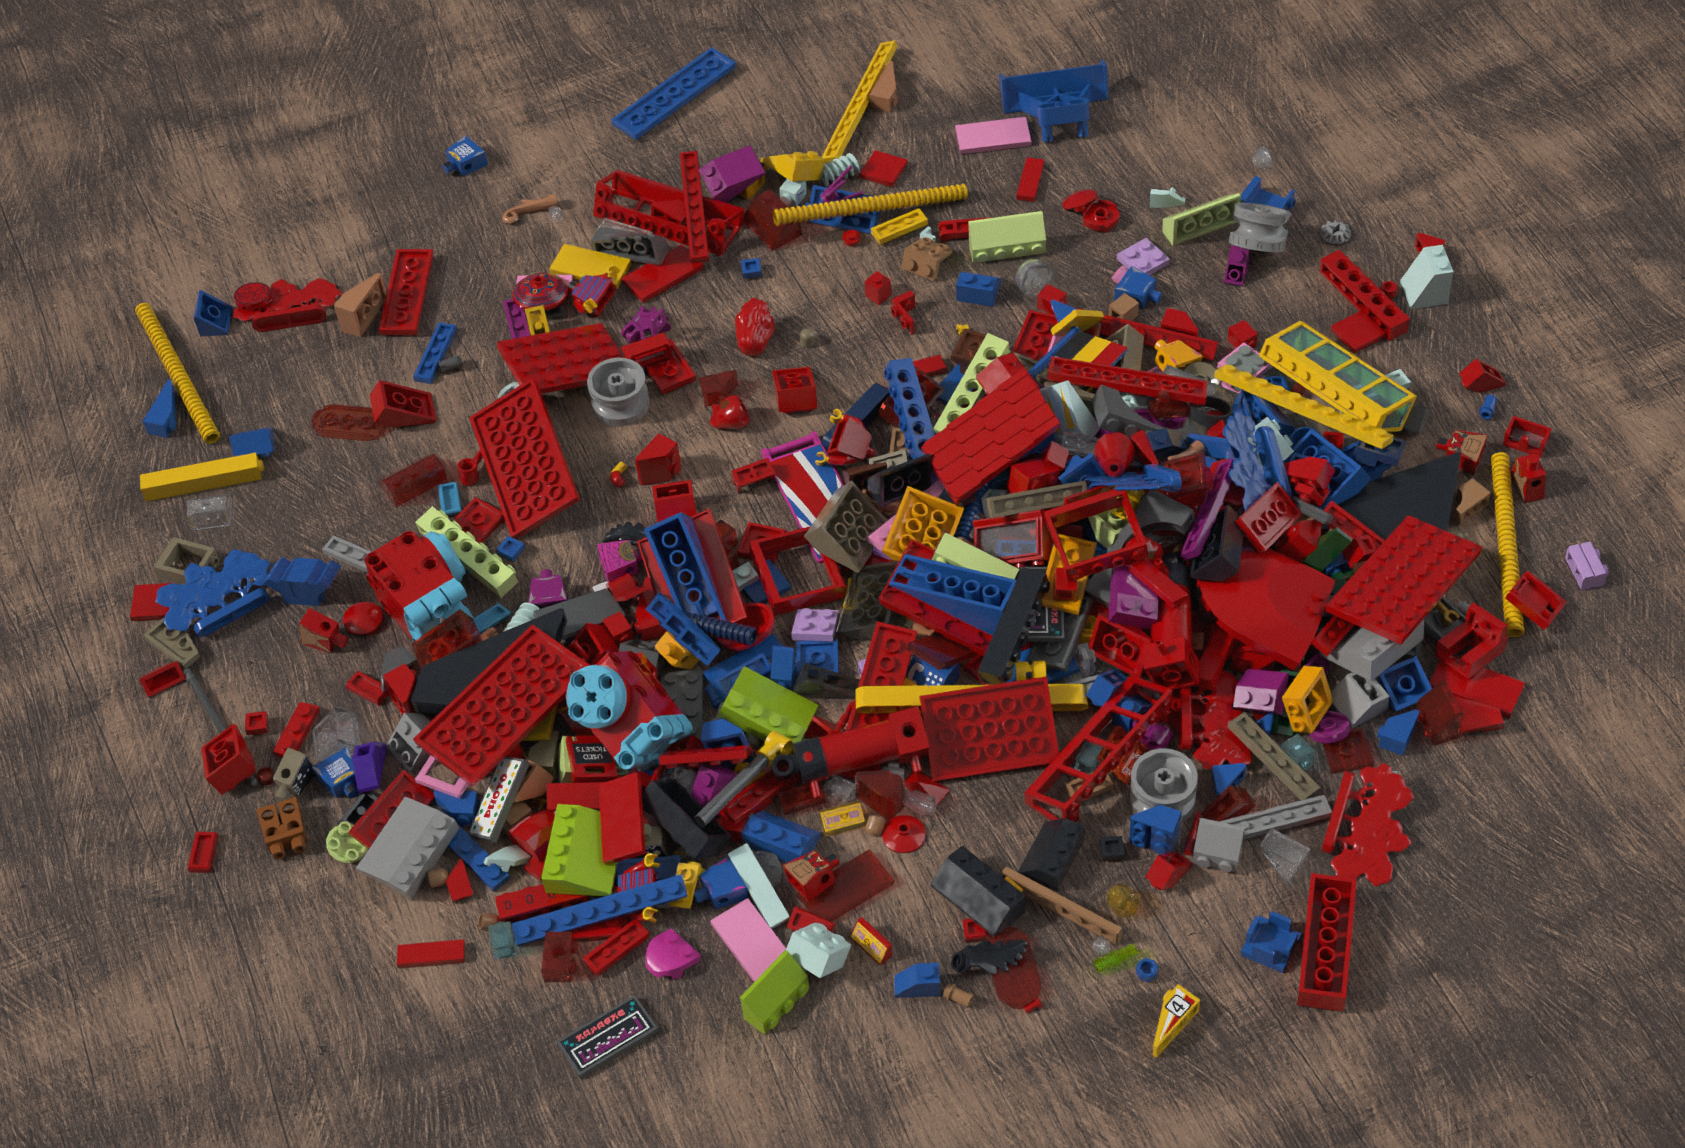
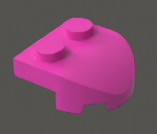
M670 928L650 941L646 952L645 965L649 972L656 977L661 978L662 975L672 976L671 979L674 980L681 978L685 969L698 963L701 954Z

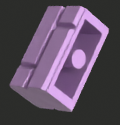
M1591 542L1569 546L1565 559L1580 589L1586 590L1592 587L1603 586L1608 576V568L1605 564L1602 565L1599 550L1594 549Z

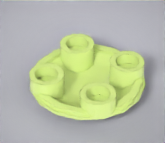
M347 821L341 822L329 832L326 839V847L330 855L336 860L343 863H354L361 860L368 849L348 834L354 825Z

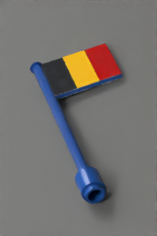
M1073 326L1028 373L1034 379L1050 363L1052 356L1114 366L1128 352V347L1081 332L1077 326Z

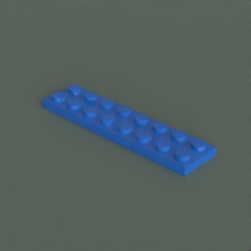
M711 47L612 118L611 123L634 140H637L734 70L736 62Z

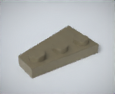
M163 619L143 634L147 642L172 661H177L183 669L188 668L200 658L199 652L187 632L176 629L169 630Z

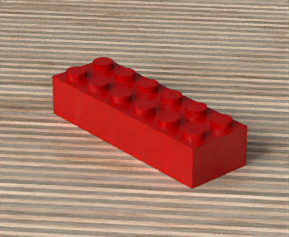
M1311 873L1297 1005L1344 1012L1357 879Z

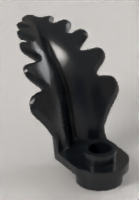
M628 521L624 527L621 524H617L616 529L611 528L610 533L606 534L602 542L606 543L619 538L620 540H629L633 544H638L637 541L647 537L644 532L645 526L641 523H636L633 526Z
M1015 939L1013 943L1012 940H1008L1003 945V941L998 940L992 945L990 941L983 940L976 946L967 945L960 952H956L952 956L951 967L960 974L966 973L974 966L981 968L990 975L996 974L997 967L1006 972L1008 971V963L1016 966V959L1022 960L1021 953H1026L1025 948L1028 942L1023 941V939H1020V941Z

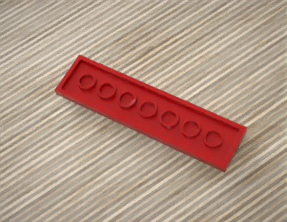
M1054 356L1051 357L1047 380H1051L1054 383L1069 381L1074 386H1090L1097 390L1100 385H1104L1118 390L1119 393L1128 392L1134 396L1146 395L1153 399L1165 398L1173 402L1184 401L1192 405H1205L1208 381Z
M877 621L858 687L903 686L915 645L917 631ZM855 696L846 730L886 721L890 713H858L856 711ZM881 764L835 776L876 785Z

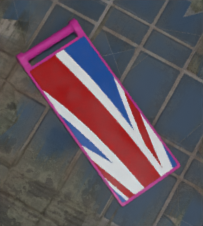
M816 431L811 432L808 436L774 448L761 450L763 459L769 458L775 471V481L800 529L812 526L834 492L843 486L833 465H829L826 462L823 466H818L815 463L816 460H824L823 457L816 456L818 452H824L828 456L821 445L822 443ZM813 442V444H814V445H811V446H808V447L799 449V450H797V451H794V452H791V453H788V454L779 456V457H777V458L771 459V456H774V455H777V454L786 452V451H788V450H791V449H794V448H797V447L806 445V444H808V443ZM808 544L817 563H823L819 552L811 544Z

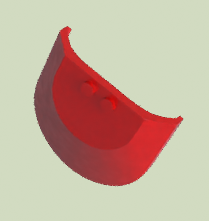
M1242 542L1239 572L1234 577H1229L1225 581L1197 579V587L1202 592L1200 599L1206 611H1212L1218 619L1216 623L1228 634L1295 670L1315 637L1335 580L1270 548L1260 554L1252 543Z

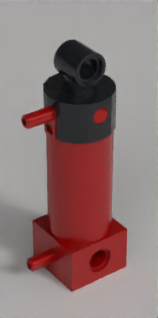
M1179 551L1163 554L1162 559H1156L1154 564L1188 594L1187 600L1171 607L1158 596L1157 621L1151 626V639L1153 641L1152 643L1144 644L1145 672L1152 683L1171 690L1199 684V659L1192 649L1191 570L1184 565Z
M914 707L890 713L886 721L792 743L793 755L777 756L772 763V774L781 781L798 774L802 785L810 783L813 798L819 799L822 797L819 781L827 780L830 776L897 760L898 765L911 761L914 773H920L922 768L919 759L927 757L930 746L919 708ZM784 763L789 769L781 772L777 769V766Z

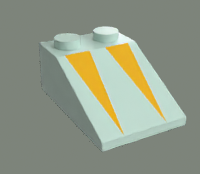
M1069 381L1039 390L1060 422L1061 427L1054 432L1057 444L1064 448L1088 443L1099 431L1098 423Z

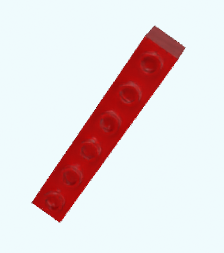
M1337 250L1321 258L1320 273L1358 311L1363 310L1386 333L1385 338L1388 341L1408 332L1410 321L1408 315L1401 311L1396 303L1391 301L1384 291L1379 289L1347 255Z

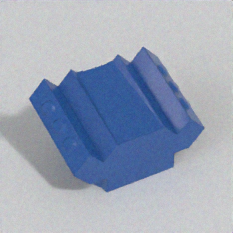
M282 557L273 565L263 584L278 591L286 604L320 606L325 598L324 591L329 588L342 565L333 560L329 563H325L320 559L294 558L292 561H289Z

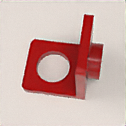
M666 765L658 767L653 776L645 772H639L637 768H633L626 776L636 772L641 775V787L646 789L651 780L661 779Z

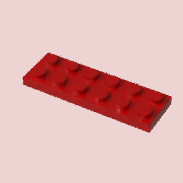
M433 249L396 250L379 326L380 335H417L434 256Z

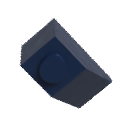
M1164 428L1148 432L1146 435L1156 459L1177 455L1188 449L1181 432Z

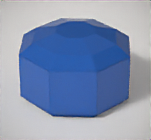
M1145 958L1138 962L1136 975L1141 981L1151 982L1157 978L1159 967L1154 960Z

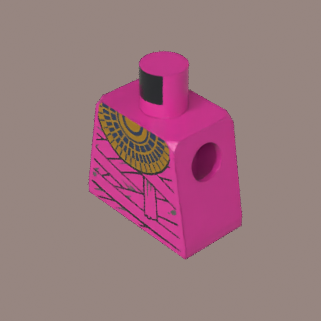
M630 541L597 544L599 559L608 583L626 573L630 575L638 573L637 562L643 561L639 549H632Z

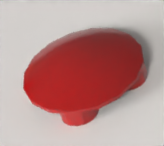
M1093 189L1080 190L1069 195L1063 201L1062 206L1064 210L1074 209L1075 212H1080L1085 209V205L1097 201L1098 196Z
M359 602L346 610L343 616V625L348 634L374 635L378 630L377 627L380 626L383 620V613L380 607L374 603Z

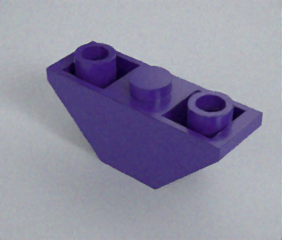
M374 741L355 746L352 762L359 793L380 788L387 750L385 742Z

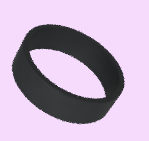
M1206 395L1205 405H1192L1189 403L1187 414L1194 422L1213 427L1221 419L1227 424L1229 416H1232L1233 408L1223 399ZM1210 407L1223 412L1225 415H1208L1195 408Z

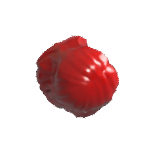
M755 297L751 298L749 302H745L744 306L741 307V311L735 317L737 345L739 350L746 356L755 357L762 354L775 331L774 318L770 315L767 303Z

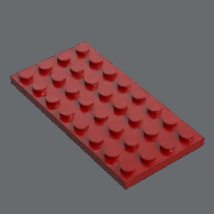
M529 379L469 417L512 538L517 540L580 501L535 379Z
M1408 515L1327 603L1325 611L1402 645L1482 553L1483 546Z
M532 624L421 730L413 740L420 748L474 788L566 698L572 673L590 665Z

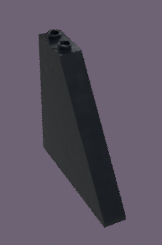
M1457 452L1370 481L1358 494L1341 502L1338 506L1384 540L1390 536L1408 515L1447 531L1462 453ZM1323 524L1321 531H1325L1332 528H1330L1326 524Z
M559 608L424 665L421 673L417 675L416 687L410 697V702L413 704L415 711L438 715L532 624L561 644L568 621L564 609Z

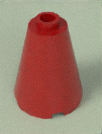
M1120 432L1107 433L1098 439L1094 449V456L1107 475L1117 477L1133 462L1135 448L1132 440L1127 435Z

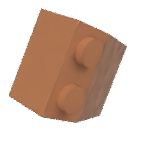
M381 273L373 275L346 291L336 301L334 309L342 332L362 337L383 308L387 292Z

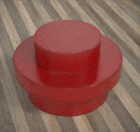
M848 230L842 235L843 242L849 247L858 245L861 239L860 233L856 230Z
M1385 281L1379 288L1384 291L1389 299L1398 295V287L1393 281Z

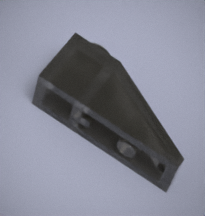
M804 663L794 675L793 692L812 699H855V690L858 688L860 679Z

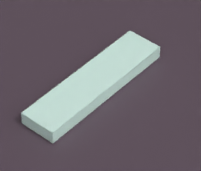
M748 844L728 853L730 860L747 886V890L769 927L773 929L788 921L790 916Z

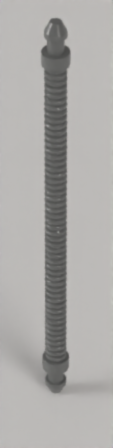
M185 668L184 675L187 676L188 684L192 686L219 733H222L227 728L197 681L196 675L192 674L191 669ZM255 772L250 778L246 779L250 781V785L253 787L258 786Z

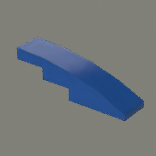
M660 592L645 609L661 622L660 625L676 637L675 640L707 666L721 650L700 627Z

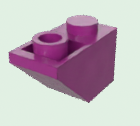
M1231 245L1224 283L1243 286L1249 266L1251 249Z

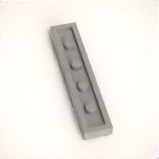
M1325 795L1220 822L1245 827L1243 838L1245 840L1330 818L1332 811Z

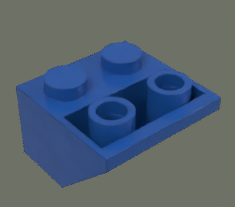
M1259 397L1254 398L1252 419L1255 426L1266 417L1270 421L1275 419L1281 427L1279 430L1280 434L1283 437L1287 435L1289 438L1290 434L1295 431L1293 424L1274 403Z
M1158 805L1132 815L1130 818L1129 842L1137 847L1154 850L1158 854L1173 852L1180 836L1181 811Z

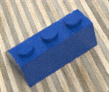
M762 810L751 815L741 835L743 845L748 844L751 850L787 863L812 852L821 836V832Z

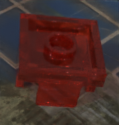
M1203 452L1164 462V467L1177 470L1181 477V490L1177 492L1165 491L1167 497L1173 500L1179 499L1183 505L1189 506L1204 501L1200 493L1213 490V475L1206 465V456Z

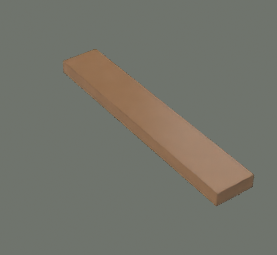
M1005 867L1002 871V877H1009L1019 885L1027 898L1115 945H1118L1121 941L1122 928L1008 867Z

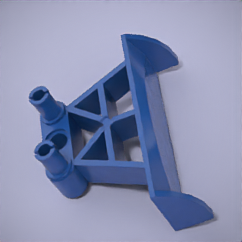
M1100 60V64L1010 77H1004L1003 74H999L1004 113L1023 111L1037 117L1038 124L1042 128L1043 142H1048V139L1049 142L1053 141V125L1077 122L1078 137H1083V134L1087 137L1089 135L1087 122L1090 118L1089 104L1092 101L1109 99L1107 65L1104 60Z

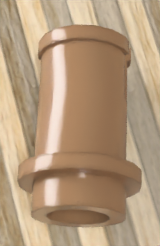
M948 984L943 993L947 1001L952 1000L966 1008H969L974 998V994L957 988L956 984Z

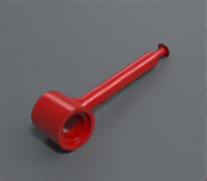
M481 450L477 452L473 459L465 458L458 462L457 469L460 482L463 485L471 486L479 481L478 464L483 459Z

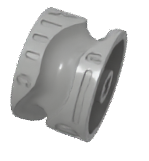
M1236 203L1233 217L1240 226L1235 232H1230L1229 243L1251 250L1283 252L1285 250L1288 230L1282 225L1288 221L1291 212L1262 204Z
M611 358L597 364L589 373L587 385L592 397V410L599 421L610 426H626L637 422L646 414L649 408V395L645 383V373L637 362L627 358Z
M1155 749L1140 756L1131 772L1130 803L1134 813L1163 805L1181 811V823L1187 820L1194 811L1196 804L1198 776L1193 762L1186 755L1172 749Z

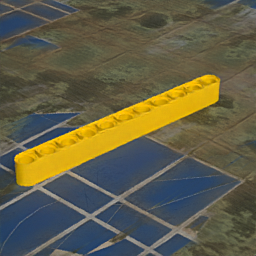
M1048 684L1052 711H1082L1088 708L1086 685ZM987 685L863 686L855 690L856 711L864 714L894 713L918 707L920 713H922L919 696Z

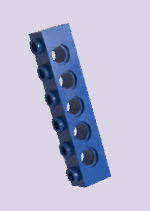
M912 358L890 360L884 369V377L888 380L889 393L895 403L894 410L900 420L899 427L904 433L905 447L909 450L910 460L924 455L920 450L921 446L935 434Z

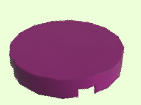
M1327 711L1312 733H1308V736L1320 743L1337 742L1348 736L1351 730L1350 722L1344 714Z

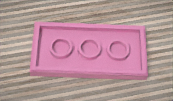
M1026 117L955 125L960 154L1031 146Z
M748 898L710 921L712 927L754 982L786 950L785 946Z

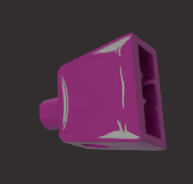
M544 569L541 571V577L531 580L528 603L542 609L567 601L560 575H553L551 570Z

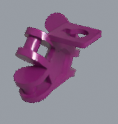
M641 306L633 319L623 327L621 336L631 344L637 342L639 337H641V340L649 338L645 337L644 331L651 330L652 336L657 335L659 331L668 332L671 329L668 316L662 308L657 312L656 307L647 310L645 306Z

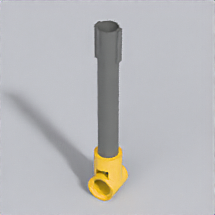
M772 731L767 736L765 745L756 753V757L695 816V821L702 828L705 827L766 766L770 767L777 756H788L792 750L793 740L776 731Z

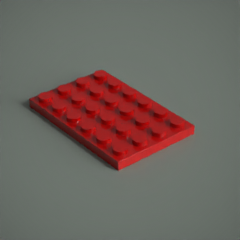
M602 323L497 341V349L518 384L521 385L533 378L537 381L541 394L587 386L588 375L597 364L611 358H623Z
M1047 676L919 696L923 725L930 746L928 757L932 781L1049 764L1059 755Z

